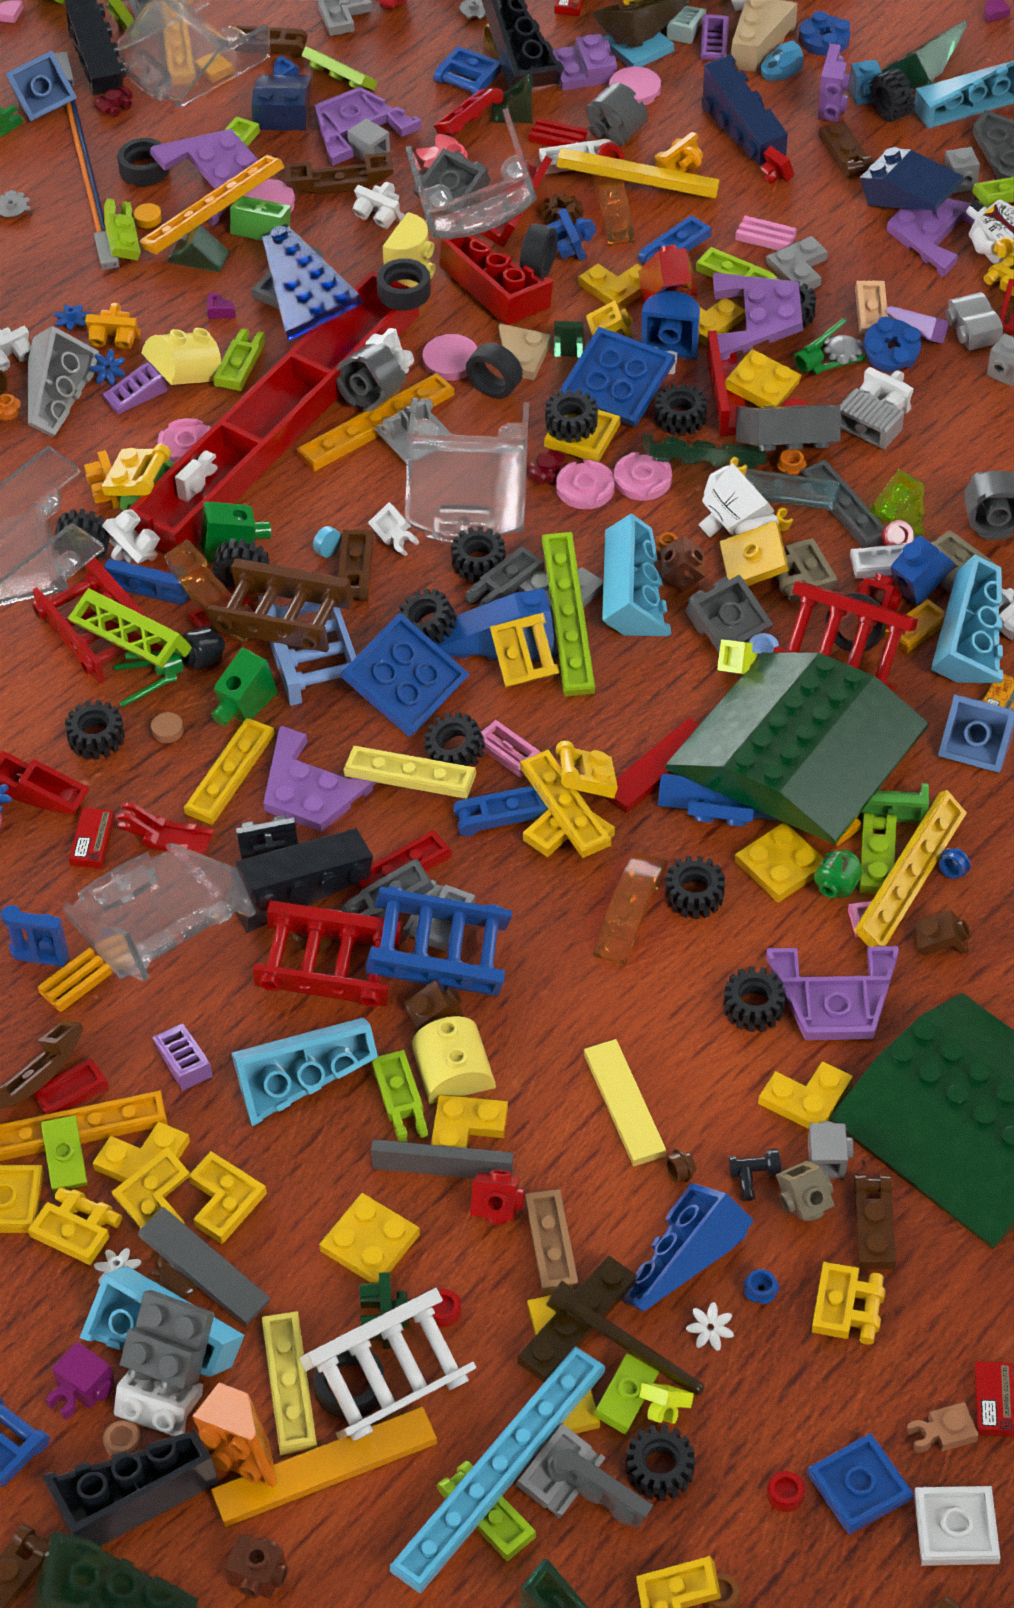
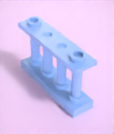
M263 595L258 596L259 602L262 599ZM305 602L299 615L318 611L321 604ZM272 604L267 615L283 618L289 605L280 607L279 604ZM334 607L330 614L331 619L327 620L325 624L326 633L336 631L339 639L337 642L328 643L329 650L327 653L308 649L295 651L294 649H288V646L285 644L269 642L290 706L302 703L301 690L306 689L305 686L342 678L340 676L341 672L356 657L340 611L342 608ZM344 653L347 664L302 674V671L296 672L295 667H298V663Z

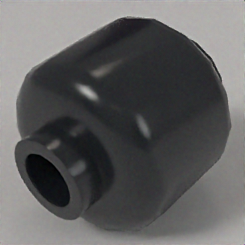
M203 626L187 631L182 635L192 647L186 657L181 656L182 664L192 670H201L216 665L221 661L225 642L223 637L214 629Z

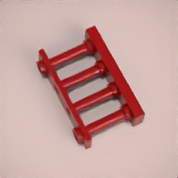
M94 557L84 562L87 573L84 576V580L47 599L38 587L32 589L35 601L32 604V608L36 616L40 620L45 619L79 659L83 671L88 676L92 674L100 684L105 681L102 665L127 652V650L114 644L95 654L88 645L102 637L90 631L79 636L72 628L76 624L68 619L70 614L63 617L56 608L83 595L89 588L145 617L147 615ZM89 606L81 618L86 620L97 613ZM112 620L105 622L107 632L119 628V624ZM132 631V635L128 637V642L132 643L141 640L142 635ZM154 643L150 645L151 651H162V646Z
M795 581L792 593L800 596V609L787 648L776 646L773 653H801L799 650L813 606H817V603L820 602L829 605L828 611H830V615L818 653L830 657L842 616H846L847 611L859 615L857 620L860 623L846 663L857 669L872 625L875 626L876 621L888 624L887 630L889 634L875 677L891 691H896L898 684L887 681L901 635H905L906 631H915L919 619L804 581Z
M269 900L267 909L268 929H274L275 933L267 965L254 964V986H259L267 991L284 990L360 1002L368 1007H376L378 1005L387 1007L388 984L380 983L381 976L368 974L367 981L347 978L355 943L370 944L377 948L381 946L384 918ZM400 920L397 923L395 949H399L401 942L402 921ZM291 932L308 935L300 970L281 968L288 933ZM324 937L341 940L333 976L314 973L321 938Z

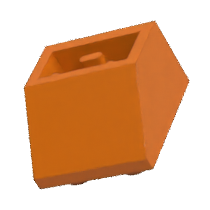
M219 1382L192 1416L199 1430L200 1439L205 1443L213 1464L218 1469L234 1471L241 1474L251 1483L260 1482L273 1488L277 1479L270 1442L249 1394Z

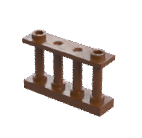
M235 558L231 569L236 589L226 607L209 605L208 607L212 629L221 633L327 653L329 644L325 624L334 607L350 609L353 603L350 579ZM248 591L264 594L254 613L238 610ZM277 596L292 599L283 618L267 615ZM305 602L321 604L311 624L295 621Z

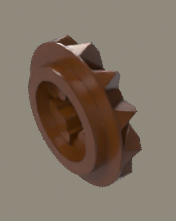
M565 193L562 196L553 194L552 198H545L544 203L540 205V215L548 224L561 219L558 211L562 209L559 207L566 208L573 224L576 223L577 219L582 218L584 214L582 201L577 200L575 195L567 197Z

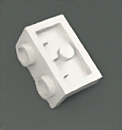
M128 1371L116 1388L114 1415L172 1436L184 1434L187 1416L202 1397L203 1384L198 1382L194 1386L182 1389L181 1392H170L160 1387L161 1380L150 1377L149 1380H138L130 1377Z

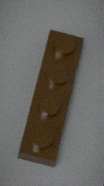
M608 1255L575 1292L578 1295L577 1300L606 1318L637 1283V1275ZM560 1311L549 1320L517 1356V1363L542 1382H545L575 1346L579 1348L595 1329L570 1312L565 1314Z

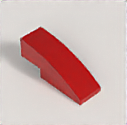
M3 750L0 753V785H8L9 788L4 794L9 795L14 800L41 809L75 814L89 792L90 787L35 759H32L29 764Z

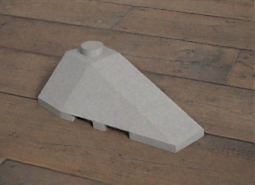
M54 326L33 337L28 359V425L51 437L56 435L69 415L70 408L81 396L82 389L94 375V372H91L89 368L96 365L95 354L99 353L98 350Z

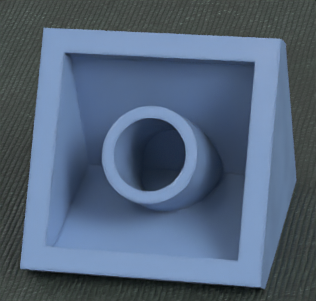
M52 50L5 73L18 104L30 122L77 99Z
M954 694L938 756L1000 773L1012 741L1014 710Z

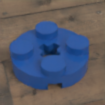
M823 11L814 12L812 17L802 22L799 28V40L802 41L801 46L806 51L815 55H827L830 44L841 45L840 52H842L850 43V22L830 16Z
M890 317L879 318L877 323L867 330L863 342V351L868 355L870 364L881 371L894 373L896 370L905 367L907 369L912 367L916 363L921 350L920 331L906 322L891 319ZM887 342L896 343L899 347H894L893 350L889 349Z

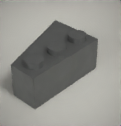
M791 405L787 407L764 406V408L737 406L736 442L758 445V450L761 451L776 450V445L785 444V449H803V443H812L813 448L830 447V442H840V406Z

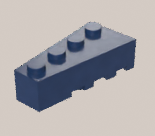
M732 54L704 64L703 98L701 99L703 110L709 113L715 119L718 126L723 128L731 136L732 140L742 147L747 156L751 157L759 166L766 163L764 152L770 146L786 155L787 132L770 109H764L762 97L758 91L752 92L746 83L748 77L744 71L738 72L734 67L736 60Z

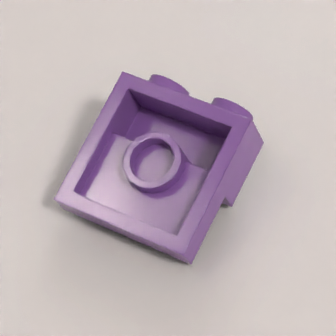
M601 34L587 35L575 38L574 47H563L553 50L557 61H560L564 67L559 81L563 91L609 83L613 71H617V62L614 55L609 56L611 50L608 39L603 40Z
M830 44L820 83L818 119L839 122L841 111L846 112L848 96L844 95V90L848 91L850 74H846L847 63H844V57L840 56L841 45Z

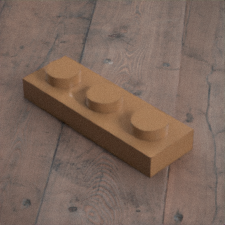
M560 1189L525 1194V1203L542 1294H553L561 1280L573 1287L574 1290H578V1278Z

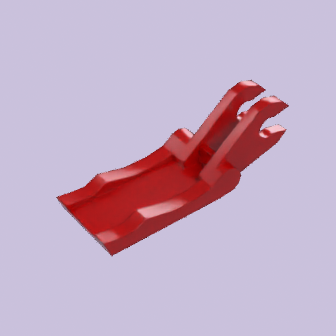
M128 802L121 804L120 808L133 811L134 813L123 812L115 818L129 822L130 824L118 822L117 826L124 831L143 837L142 844L145 847L203 858L214 832V829L203 828L196 824H182L166 820L159 815H151L138 805Z

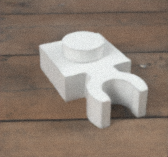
M205 450L199 456L198 461L193 459L175 476L178 498L188 502L196 493L202 491L205 485V477L212 475L217 470V465L211 463L216 458L215 454Z
M390 502L368 522L387 545L390 546L394 542V548L403 556L408 554L403 548L407 540L412 541L416 546L419 544L417 537L411 532L406 531L411 525Z

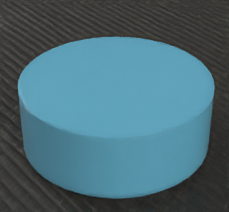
M331 526L323 527L314 537V551L325 558L331 557L338 551L341 545V533Z

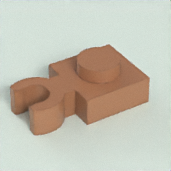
M965 1402L931 1411L928 1417L930 1423L914 1420L907 1425L906 1429L907 1435L919 1433L924 1436L923 1440L914 1442L913 1450L915 1453L926 1452L936 1442H938L941 1451L950 1450L977 1442L979 1436Z

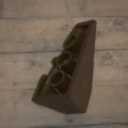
M691 0L629 1L630 5L621 7L619 5H612L594 11L593 17L616 43H626L629 48L643 46V41L653 38Z

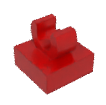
M772 146L764 152L766 163L761 167V171L766 174L763 178L767 182L772 184L776 182L779 176L788 182L795 175L790 159Z

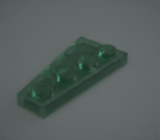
M643 433L642 446L648 456H653L652 460L658 462H669L670 458H679L681 462L686 464H699V460L710 461L711 465L724 467L728 465V462L733 457L739 459L740 467L747 465L748 469H755L757 465H766L767 453L758 450V447L723 443L721 448H716L715 443L703 440L693 441V444L689 445L687 441L680 440L679 437L667 436V439H664V441L653 440V434Z

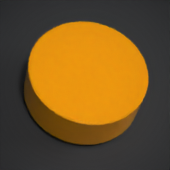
M151 203L138 206L134 210L136 225L144 229L158 226L162 221L161 209Z

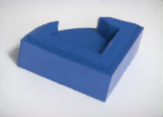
M281 55L275 60L273 75H296L299 73V67Z

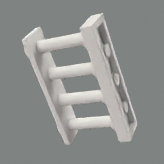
M437 1288L408 1301L299 1358L305 1372L314 1367H317L319 1373L323 1371L345 1415L349 1426L336 1433L339 1440L350 1435L352 1440L355 1441L373 1432L370 1424L444 1385L450 1391L469 1381L466 1374L476 1369L474 1362L458 1368L432 1316L435 1314L433 1306L443 1301ZM413 1317L415 1323H420L446 1375L428 1385L401 1333L404 1330L401 1323ZM380 1333L384 1340L388 1339L414 1391L396 1402L369 1350V1347L372 1346L369 1339ZM349 1350L351 1356L356 1355L382 1408L364 1419L336 1365L340 1363L337 1355Z

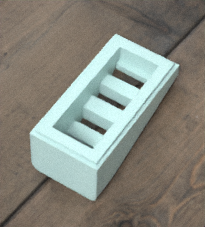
M686 5L668 23L667 38L672 41L692 44L703 21V14H706V9Z

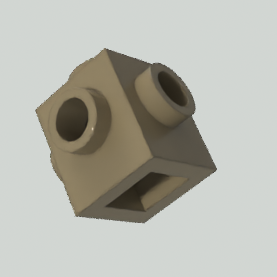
M804 1161L776 1174L782 1191L779 1194V1199L788 1214L805 1221H812L822 1217L825 1210L835 1206L831 1196L834 1191L832 1183L828 1176L823 1173L821 1166Z

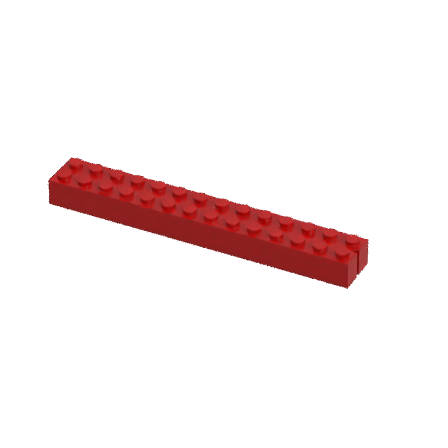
M371 270L154 484L149 495L141 496L128 509L133 510L141 520L134 530L138 534L143 529L154 531L160 538L157 548L179 559L201 537L204 502L234 504L341 395L336 380L340 376V369L337 370L339 363L365 346L366 341L373 334L383 335L388 328L396 329L399 337L419 317V309L395 310L384 305L377 293V272ZM397 281L389 285L397 289L410 288ZM207 450L216 455V458L211 463L217 465V470L212 475L205 477V485L202 491L196 493L186 502L178 498L175 476L193 459L198 461L199 456Z

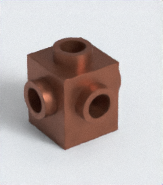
M681 536L661 550L662 577L669 584H673L684 591L705 577L704 550L685 536Z
M240 1534L224 1569L228 1584L237 1587L242 1594L251 1598L262 1596L271 1599L276 1587L281 1588L284 1585L289 1566L286 1565L283 1549L273 1540L268 1538L256 1540Z

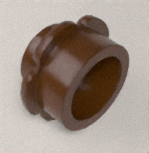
M675 1149L672 1155L665 1158L667 1172L675 1183L684 1180L689 1182L693 1178L696 1165L690 1153H684L679 1149Z

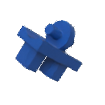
M566 208L558 211L561 219L548 226L556 228L558 236L557 248L562 260L575 254L579 261L587 259L581 241L588 242L592 239L596 232L594 222L590 219L579 218L573 225Z

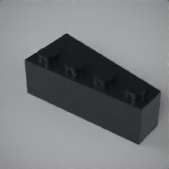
M64 0L68 35L73 40L75 52H78L81 67H84L85 77L93 96L104 94L110 89L118 90L119 87L123 86L126 70L124 63L118 62L119 50L117 43L111 42L112 30L110 23L104 22L103 18L106 16L103 3H98L97 0Z
M482 0L509 92L559 83L564 67L554 56L553 48L549 41H545L539 31L540 26L535 19H532L525 1Z

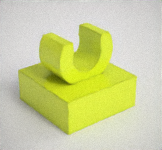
M721 639L717 670L745 674L757 658V653L752 652L753 643Z
M642 1383L639 1398L652 1402L648 1409L649 1420L662 1423L663 1420L675 1424L678 1418L677 1407L691 1408L694 1393L667 1384Z

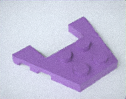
M361 87L314 105L315 115L332 166L354 157L353 148L345 141L348 139V130L366 118L378 126L389 123L401 137L422 129V120L416 116L413 118L405 115V110L386 105L384 99Z
M232 129L156 145L150 148V155L164 171L185 159H189L214 189L258 161ZM230 204L229 206H227L226 208H224L223 210L209 218L207 221L212 226L215 225L219 221V217L221 216V214L225 210L228 211L232 204Z
M947 199L937 210L901 208L887 222V232L909 250L914 248L921 254L920 259L926 264L932 263L937 267L936 272L945 277L957 264L958 255L938 245L960 221L973 225L975 220L966 213L971 203Z
M713 273L715 299L744 296L747 330L717 334L721 361L729 359L730 354L742 350L743 353L753 349V345L768 340L769 343L803 331L798 281Z
M281 726L278 732L265 793L264 811L276 816L294 817L295 823L322 832L351 808V803L361 795H368L373 790V785L377 782L356 778L348 779L296 760L307 744V734Z
M898 946L868 947L869 976L800 977L797 948H767L766 960L771 971L777 974L776 980L781 978L783 981V988L786 990L785 1000L805 1040L874 1039L898 958Z

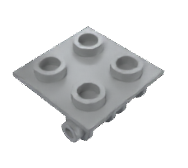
M421 398L412 407H404V411L399 410L394 416L384 418L383 423L374 428L408 466L456 440L447 428L431 413V409L434 406L429 398Z

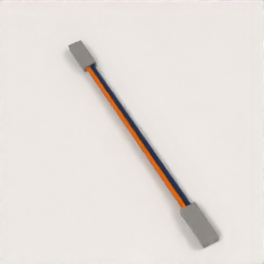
M67 51L54 53L72 87L74 79ZM73 100L66 104V109L96 228V233L93 234L102 270L118 268V257L111 256L104 223L105 219L76 101Z

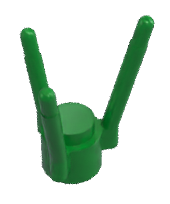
M842 318L813 343L794 354L795 364L802 373L806 374L812 371L814 375H817L825 370L866 360V355L856 356L857 361L849 360L847 364H840L837 361L821 364V361L824 360V354L820 347L825 344L824 341L847 322L846 318Z
M151 651V654L158 657L161 651ZM173 652L163 669L154 665L157 675H163L164 678L120 702V706L124 707L167 683L178 681L176 674L183 673L181 656ZM126 653L125 655L127 659H143L133 653ZM147 660L117 664L114 666V670H127L152 666L154 664Z

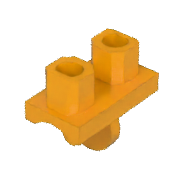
M691 132L683 139L677 138L673 141L668 151H660L655 155L656 166L680 172L698 168L702 162L701 158H703L702 150L697 144L698 134Z
M113 302L110 310H101L100 315L86 314L85 323L89 330L91 346L103 347L106 345L107 336L115 337L116 347L131 349L134 339H140L141 330L138 329L136 318H130L129 312L121 311L119 303Z
M106 450L97 452L99 461L84 465L88 484L105 481L112 466ZM103 482L90 485L95 504L111 500L113 509L120 507L119 496L104 495L101 487Z

